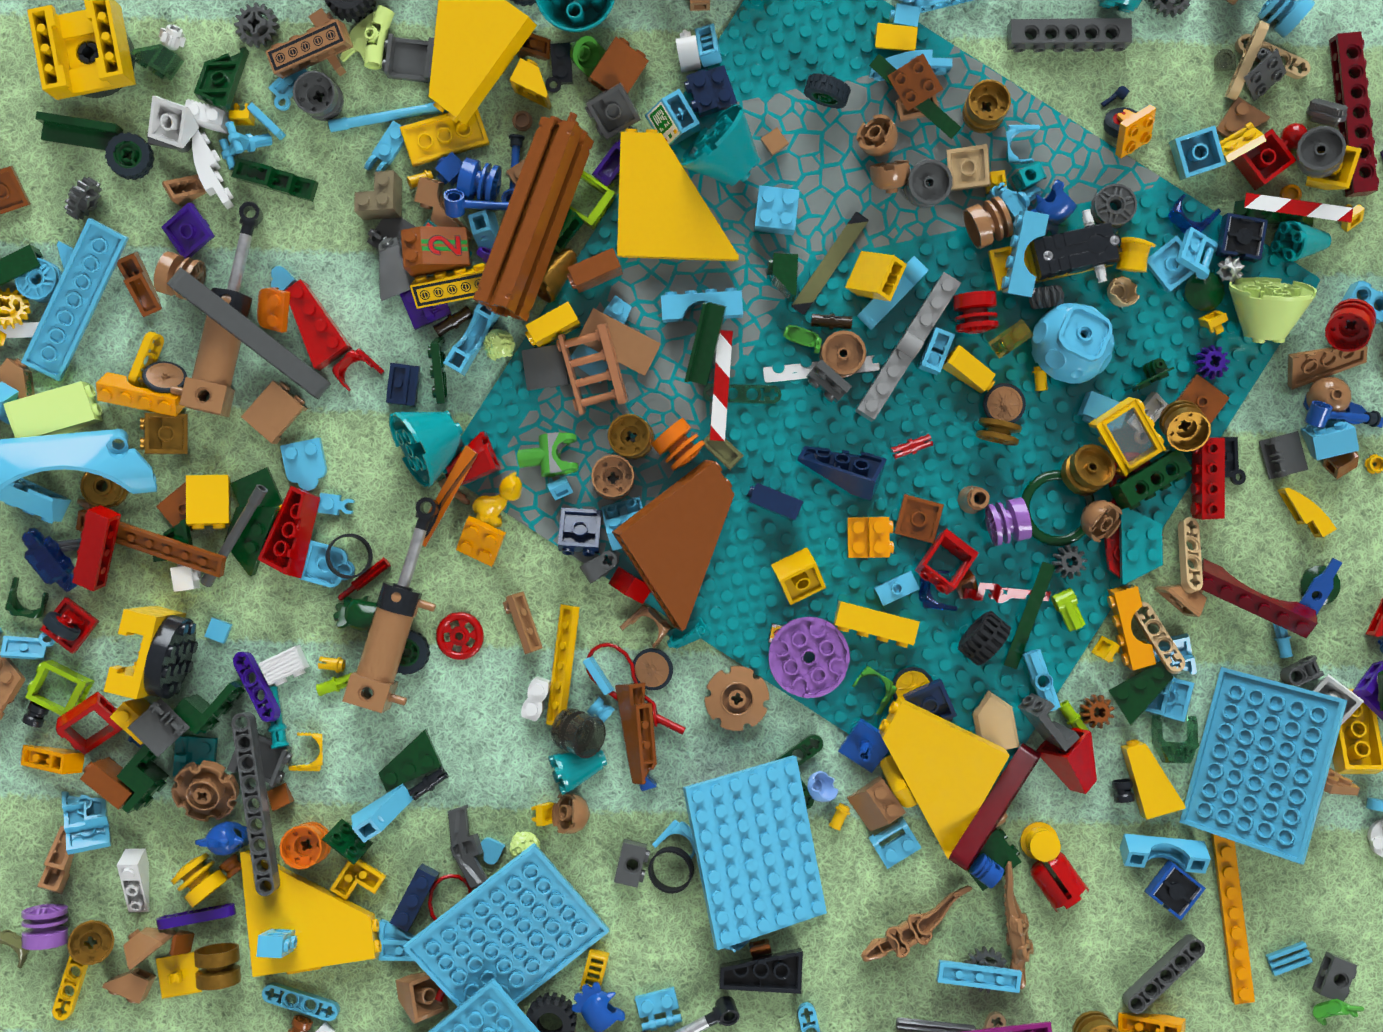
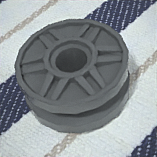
M1114 183L1105 186L1095 195L1091 202L1090 210L1093 220L1096 224L1111 222L1112 228H1121L1136 213L1137 200L1135 194L1130 188L1122 184ZM1110 203H1114L1117 206V211L1110 208Z

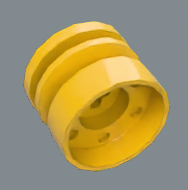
M207 852L184 865L171 880L173 885L181 880L184 881L177 890L182 891L187 887L190 889L184 898L192 908L228 880L221 869L213 873L209 872V869L215 862L212 860L207 865L203 864L210 857Z

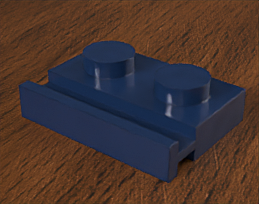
M390 363L386 403L416 407L420 366Z

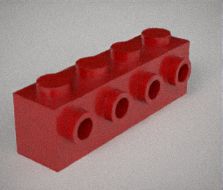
M1209 437L1202 447L1191 451L1192 469L1190 471L1192 473V484L1190 491L1192 494V504L1190 511L1192 518L1225 519V438Z
M101 505L87 510L84 516L85 523L81 532V542L77 551L78 557L73 570L72 583L90 591H96L106 586L121 518L120 513Z

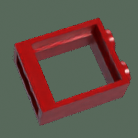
M946 528L937 536L934 544L931 545L915 571L919 573L922 579L931 582L939 592L948 595L957 588L979 553ZM940 545L962 561L950 582L927 565Z
M96 692L57 718L56 724L57 734L67 739L75 750H79L84 755L123 729L110 718L117 708L99 692ZM92 711H95L109 725L85 740L71 725Z

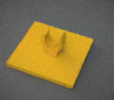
M194 952L156 958L162 999L202 992V990L196 988L195 973L199 968L195 967Z

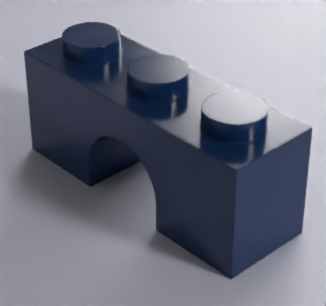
M422 863L418 867L389 923L408 932L440 872Z

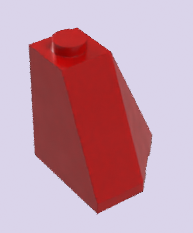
M485 431L480 432L467 445L478 455L460 486L501 470ZM461 453L446 467V470L448 472L445 474L446 479L451 473Z
M1071 728L1080 738L1066 752L1047 741H1044L1036 751L1041 753V759L1069 790L1086 794L1097 781L1092 734L1089 730Z

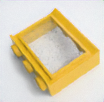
M1132 397L1126 398L1088 423L1090 427L1098 430L1100 434L1098 441L1102 445L1107 446L1110 451L1109 454L1119 468L1115 470L1116 473L1125 477L1160 452L1166 450L1163 445L1164 439L1155 431L1153 420L1144 411L1145 406L1143 402Z

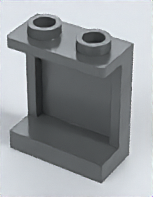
M389 33L388 39L385 40L384 44L386 59L382 61V71H384L387 78L430 83L434 38L429 37L428 41L397 38L393 33Z
M1033 693L1026 696L1018 708L1045 741L1066 752L1080 738L1078 734L1055 721H1051L1047 714L1055 707L1052 702Z
M258 734L265 782L269 783L268 786L273 788L281 784L284 779L285 772H283V769L291 761L293 754L290 752L292 747L271 749L272 739ZM244 737L243 743L246 747H249L250 740ZM235 750L227 768L228 771L233 773L238 771ZM248 757L246 763L249 767H252L253 760Z

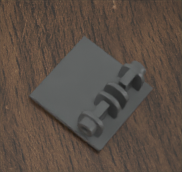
M1266 48L1260 49L1257 54L1260 63L1244 77L1253 101L1264 95L1271 86L1281 80L1287 73L1277 48L1273 52Z
M402 217L382 219L375 230L371 229L368 232L370 237L367 243L378 249V244L384 239L398 237L402 245L401 230L414 228L415 226Z
M1298 431L1259 441L1269 480L1308 470Z
M161 698L155 701L148 710L128 727L157 757L190 728Z

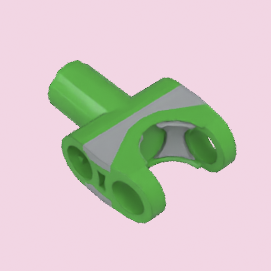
M560 432L539 435L538 448L518 450L517 461L519 467L541 466L542 477H557L577 472L579 470L578 463L562 461L560 458L562 449L571 443L577 442V436L573 433Z

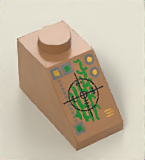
M6 358L0 366V382L2 381L19 391V398L35 395L32 372L26 368L27 365L21 363L22 360L18 358L16 360Z

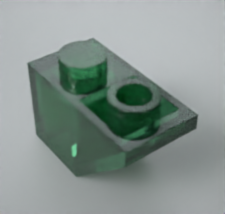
M161 44L131 51V54L137 58L135 60L136 63L145 69L149 66L153 69L152 73L162 80L165 77L171 81L184 62L177 54Z

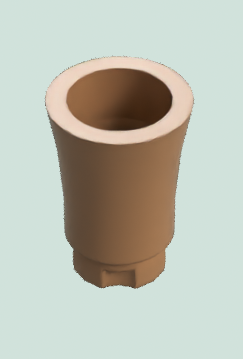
M967 486L960 491L958 504L964 512L974 514L988 505L990 496L983 488ZM974 495L978 497V501L976 503L974 501Z

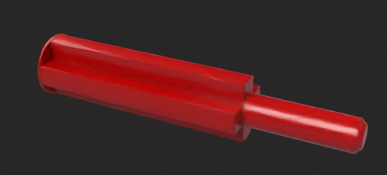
M383 557L364 574L352 581V585L338 595V599L342 601L355 590L359 591L391 567L388 560Z

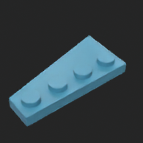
M615 295L603 313L626 324L632 306ZM580 344L571 355V358L576 359L598 352L584 344ZM600 360L577 367L591 376L606 372L608 364L607 361Z

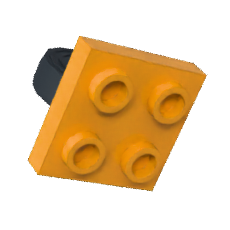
M1149 105L1139 112L1131 108L1120 107L1112 109L1106 114L1103 124L1104 129L1108 135L1118 138L1116 156L1123 158L1151 140L1156 113L1155 107Z

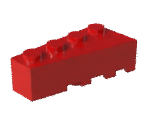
M300 279L284 290L290 292L289 305L315 369L321 371L352 349L306 282Z
M290 486L257 560L285 575L302 578L320 497L303 489Z

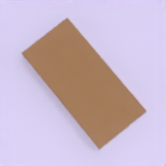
M593 308L579 336L594 333L598 329L597 325L608 323L618 362L645 376L661 343ZM598 340L584 343V345L597 352H601L603 349L602 342H598Z

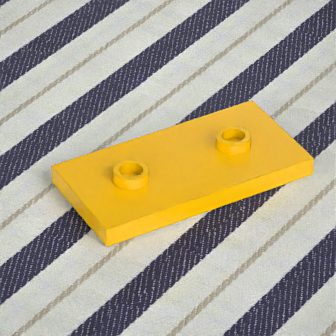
M478 108L466 125L459 120L455 123L446 116L448 114L446 113L401 126L400 131L412 166L415 167L439 160L442 157H447L451 152L456 155L489 145Z

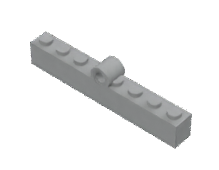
M945 272L939 277L855 412L871 422L875 420L906 369L922 348L924 341L961 282Z

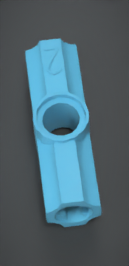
M1036 649L1023 654V658L1030 675V682L1035 688L1037 696L1054 704L1055 707L1051 711L1057 710L1061 706L1053 686V678L1049 675L1041 650ZM1044 675L1046 681L1044 685L1039 686L1038 678Z

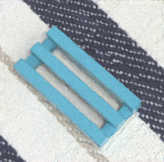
M252 102L247 106L248 110L279 140L286 136Z
M594 657L585 659L583 664L602 693L607 695L614 691V688Z
M1301 941L1265 955L1272 974L1277 976L1312 963V958L1309 956L1310 953L1306 949V943ZM1302 949V951L1299 953L1287 956L1275 962L1272 961L1273 959L1279 958L1281 956Z

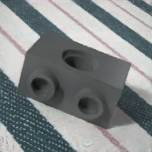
M628 839L623 840L614 879L615 883L638 888V883L643 882L645 870H642L643 862H648L650 850H646L647 844ZM635 859L638 865L632 868L628 866L627 861Z
M1326 951L1312 989L1322 996L1330 999H1339L1344 1002L1345 998L1349 995V987L1352 979L1356 976L1358 965ZM1339 974L1338 979L1334 981L1335 976Z

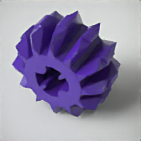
M1210 345L1208 348H1201V353H1196L1195 357L1198 360L1194 361L1193 364L1199 366L1195 372L1202 371V378L1208 376L1210 380H1213L1215 377H1222L1223 372L1228 371L1229 368L1225 364L1230 363V360L1225 359L1228 355L1227 352L1221 353L1222 347L1215 348L1214 345Z

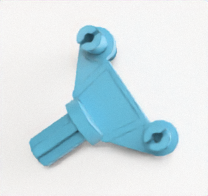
M233 121L225 123L229 133L227 137L230 146L226 138L219 140L223 151L221 155L223 159H226L229 170L234 169V156L243 153L245 150L254 152L256 148L272 145V137L268 133L252 136L251 133L243 135L236 131Z
M1000 183L990 190L986 199L990 198L989 200H991V198L999 196L1006 204L1010 216L1015 221L1016 215L1020 211L1027 210L1030 202L1036 199V194L1041 195V189L1034 185L1024 192H1016L1007 189V185L1004 186L1005 183ZM1013 222V235H1015L1016 227Z

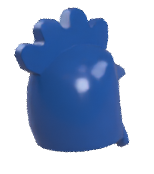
M1059 179L1054 182L1051 192L1046 198L1043 199L1036 194L1037 205L1035 209L1031 210L1032 212L1049 215L1045 234L1048 231L1051 234H1057L1059 230L1058 225L1069 218L1077 207L1074 201L1063 191L1064 182Z
M235 821L217 824L208 832L205 838L195 840V845L207 847L215 855L222 856L232 854L249 844L247 827ZM234 829H238L241 832L242 838L236 835Z
M594 982L592 987L587 984L583 985V993H576L574 996V1000L577 1003L572 1005V1010L576 1013L581 1012L586 1023L595 1032L606 1030L617 1020L621 1022L625 1020V1012L613 1007L609 1003L616 992L606 993L602 991L599 982Z

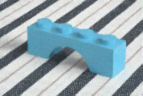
M1023 210L1016 215L1014 221L1016 231L1010 240V247H1012L1011 255L1006 260L1007 274L1003 277L1001 284L1003 293L1032 297L1036 276L1031 274L1026 268L1024 253L1032 240L1045 236L1049 218L1048 214Z
M726 288L723 292H717V289H707L705 293L689 290L685 291V294L665 292V295L661 296L663 323L683 322L686 313L692 307L701 305L706 301L727 306L724 319L743 318L742 290L737 291V288Z
M478 303L466 332L453 345L443 363L465 376L480 351L485 336L492 330L500 315L494 314L486 306Z
M1124 834L1119 847L1124 866L1145 868L1147 861L1152 858H1166L1177 863L1185 872L1205 874L1211 860L1205 841Z

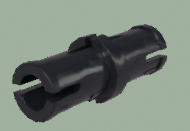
M440 767L430 776H425L419 784L409 789L410 796L413 795L412 799L418 800L419 797L428 791H433L436 785L447 779L449 775L447 772L444 773L445 769Z

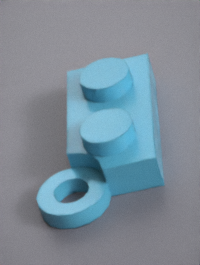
M306 69L283 79L279 77L268 87L276 95L274 105L277 109L281 111L289 109L294 83L300 75L308 72ZM281 99L286 100V103L283 106L279 105V101Z
M44 632L39 635V638L3 636L0 656L2 658L45 660L46 647L53 646L56 641L51 638L50 642H44V637L48 636Z

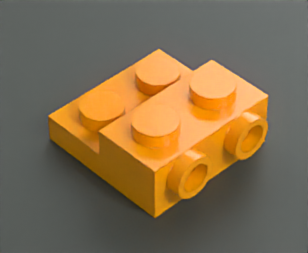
M889 517L847 518L848 558L890 557V553L894 552V543L890 541V533H893V521H889Z

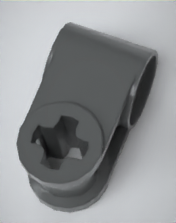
M608 550L581 565L580 569L591 584L616 567L619 563V556L615 551ZM606 555L614 557L612 565L611 563H605Z
M1307 656L1283 668L1280 672L1282 682L1300 686L1322 677L1324 672L1319 669L1316 662L1317 656ZM1292 672L1295 673L1294 680L1291 679Z

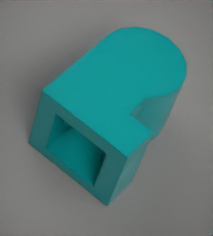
M1041 163L1020 169L1011 176L1017 192L1036 185L1047 178Z

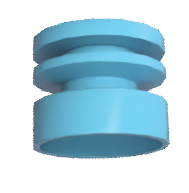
M1267 0L1257 17L1263 19L1268 13L1271 14L1265 22L1271 23L1274 19H1277L1278 22L1273 30L1284 38L1307 15L1315 2L1313 0Z

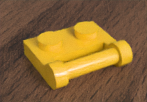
M1249 122L1241 130L1220 141L1224 159L1230 162L1266 142L1264 134Z

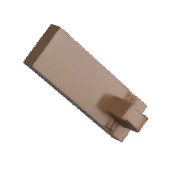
M524 591L507 596L503 605L506 614H512L524 653L528 654L542 649L543 647Z

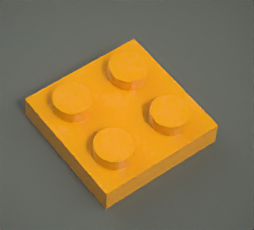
M469 515L456 550L492 567L506 532Z

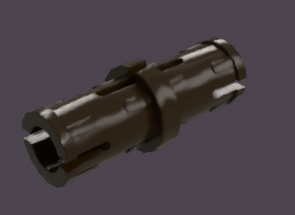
M465 306L458 312L447 315L446 319L434 325L433 328L438 336L441 337L448 331L459 328V325L472 318L473 314L469 307Z
M812 313L811 327H826L829 330H833V328L851 330L852 317L835 316L832 313L830 315Z

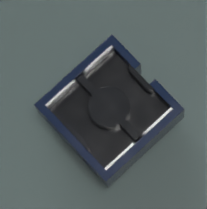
M1232 213L1222 216L1218 248L1215 256L1225 258L1231 256V258L1239 256V260L1253 263L1261 260L1268 220Z

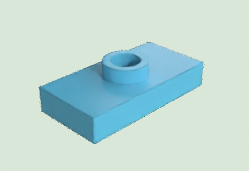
M908 571L874 587L882 606H885L919 590V586L912 572Z

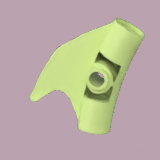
M378 5L374 12L365 17L351 30L349 36L353 48L342 52L340 60L345 62L353 53L359 52L366 68L372 70L381 69L384 44L395 13L382 5Z

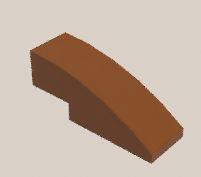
M138 252L119 259L117 266L125 279L123 281L142 316L145 317L161 310L162 306Z

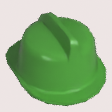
M586 35L570 43L571 60L589 77L606 52L605 49L593 37Z

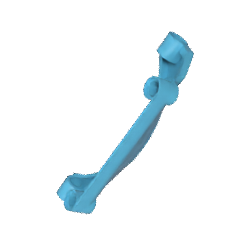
M122 429L0 439V490L30 474L63 469L84 471L102 476L115 482L132 494L157 492V484L153 468L135 448L129 449V436ZM115 439H121V440H123L124 442H122V443H116V442H114L113 440H115Z

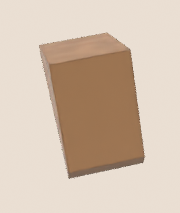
M198 174L162 182L170 199L180 207L207 193Z

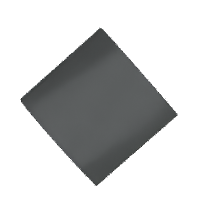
M557 345L522 350L528 391L570 384L563 353L559 352Z

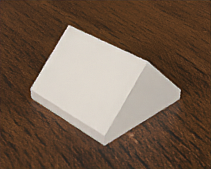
M152 96L148 137L184 148L199 129L189 107Z
M1329 674L1312 690L1347 700L1341 725L1364 702V700Z

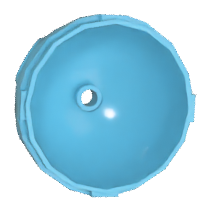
M1078 303L1061 304L1042 315L1034 327L1031 341V353L1034 361L1039 364L1045 373L1055 380L1070 384H1081L1089 381L1103 372L1112 358L1114 347L1112 324L1108 318L1091 305Z

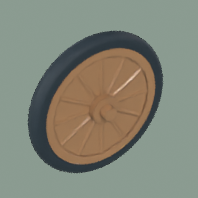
M167 361L152 363L142 373L145 385L160 393H171V386L183 388L185 378L187 377V373L181 366Z
M1009 383L994 385L987 391L983 400V409L988 418L1012 423L1017 422L1022 417L1026 407L1025 397L1021 390Z
M648 648L639 652L633 660L637 682L645 683V689L659 690L670 682L673 675V665L669 656L663 651L656 648Z

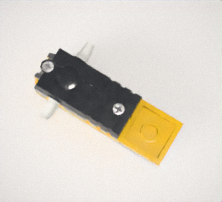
M1091 210L1082 211L1084 228L1032 240L1024 253L1026 268L1031 274L1036 276L1035 283L1092 270L1096 273L1098 283L1107 281L1106 267L1113 266L1119 262V254L1123 252L1122 248L1118 246L1121 243V237L1116 234L1118 232L1117 228H1112L1111 222L1095 224ZM1010 246L988 251L997 291L1003 290L1001 284L1003 277L1007 274L1006 260L1011 255L1012 247Z

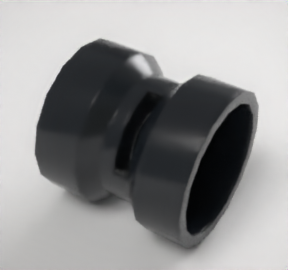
M30 701L28 713L24 714L22 722L32 727L41 728L44 723L43 718L48 714L49 709Z
M1132 779L1112 781V788L1115 789V794L1113 795L1114 802L1129 803L1135 801L1134 793L1131 790L1133 787Z

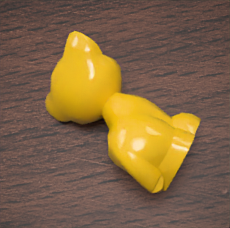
M517 472L509 474L502 480L499 485L500 494L495 496L483 495L473 502L472 508L474 513H477L476 519L493 527H501L502 516L500 513L507 505L508 500L516 501L521 497L522 482L516 476Z

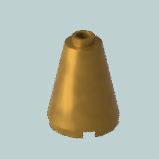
M564 248L560 254L558 252L552 254L537 294L542 300L551 303L561 291L568 279L566 274L570 273L568 267L577 263V255L572 249Z

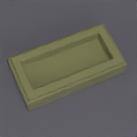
M709 433L703 440L705 443L704 447L729 470L744 456L726 438L725 441L710 440Z

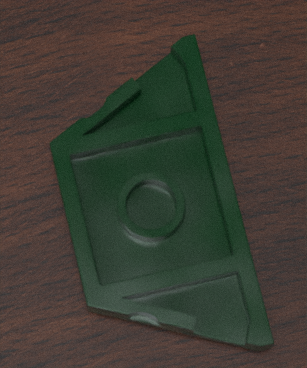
M240 48V53L233 56L226 53L219 58L204 62L194 90L196 97L229 112L249 55L247 48Z
M245 506L236 507L224 542ZM258 506L231 551L249 576H254L260 564V561L257 559L279 513V506Z

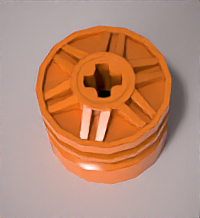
M684 418L675 422L651 444L659 455L667 451L670 453L665 460L666 463L673 459L676 460L670 467L673 471L687 465L699 454L701 448L705 445L703 440L695 445L693 444L699 437L697 434L689 438L686 436L691 430V426Z
M312 821L288 830L281 838L279 846L280 855L284 862L291 868L300 870L309 868L324 860L331 851V847L322 840L329 832L328 829L321 823ZM308 840H310V845H312V847L310 848L308 847L309 844L306 842Z

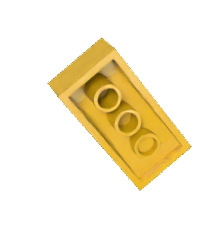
M1364 702L1340 727L1333 753L1334 769L1339 774H1377L1383 771V746L1377 715Z

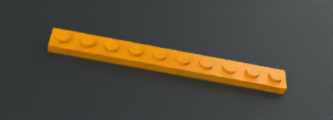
M1211 833L1232 1002L1235 1005L1255 1002L1235 841Z

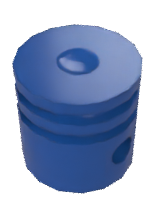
M982 853L971 865L969 873L988 888H993L1001 880L1004 868Z

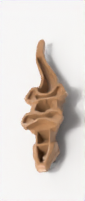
M1008 861L1005 866V893L1003 895L1005 898L1006 926L1008 928L1006 941L1012 950L1010 969L1022 972L1020 989H1023L1026 986L1025 962H1029L1030 954H1034L1032 940L1028 936L1029 921L1027 914L1021 913L1014 895L1012 862Z
M968 885L947 895L932 910L921 914H910L903 923L889 927L884 938L873 939L862 952L861 957L863 961L868 962L880 959L893 950L897 957L904 958L910 952V947L917 943L927 945L933 937V929L942 921L951 905L973 888Z

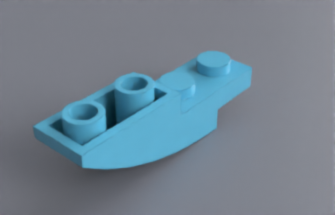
M915 50L888 57L886 60L893 67L899 69L914 57L924 54L935 75H945L952 68L953 58H932L933 50ZM872 68L870 69L869 78H874L876 81L885 80Z

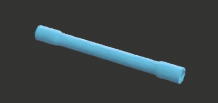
M430 102L419 106L328 120V125L331 132H337L353 127L428 114H440L442 112L433 106L435 102Z

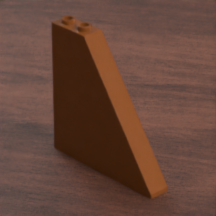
M704 460L612 531L672 625L681 631L686 629L734 497L731 489L732 484L727 478H724L721 473V466L716 461Z

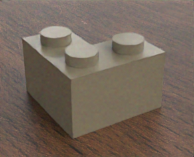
M394 170L375 172L374 191L355 192L354 212L362 220L401 218L402 179Z

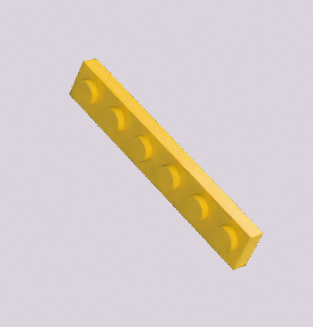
M565 604L560 606L546 724L555 727H565L580 607Z

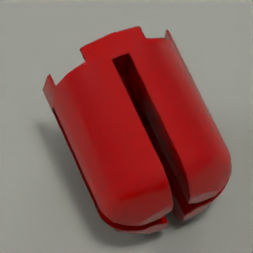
M1061 852L1054 860L1048 863L1067 890H1062L1042 861L1037 860L1031 868V877L1055 912H1058L1056 908L1064 906L1068 909L1082 899L1080 895L1085 889L1089 892L1087 885Z

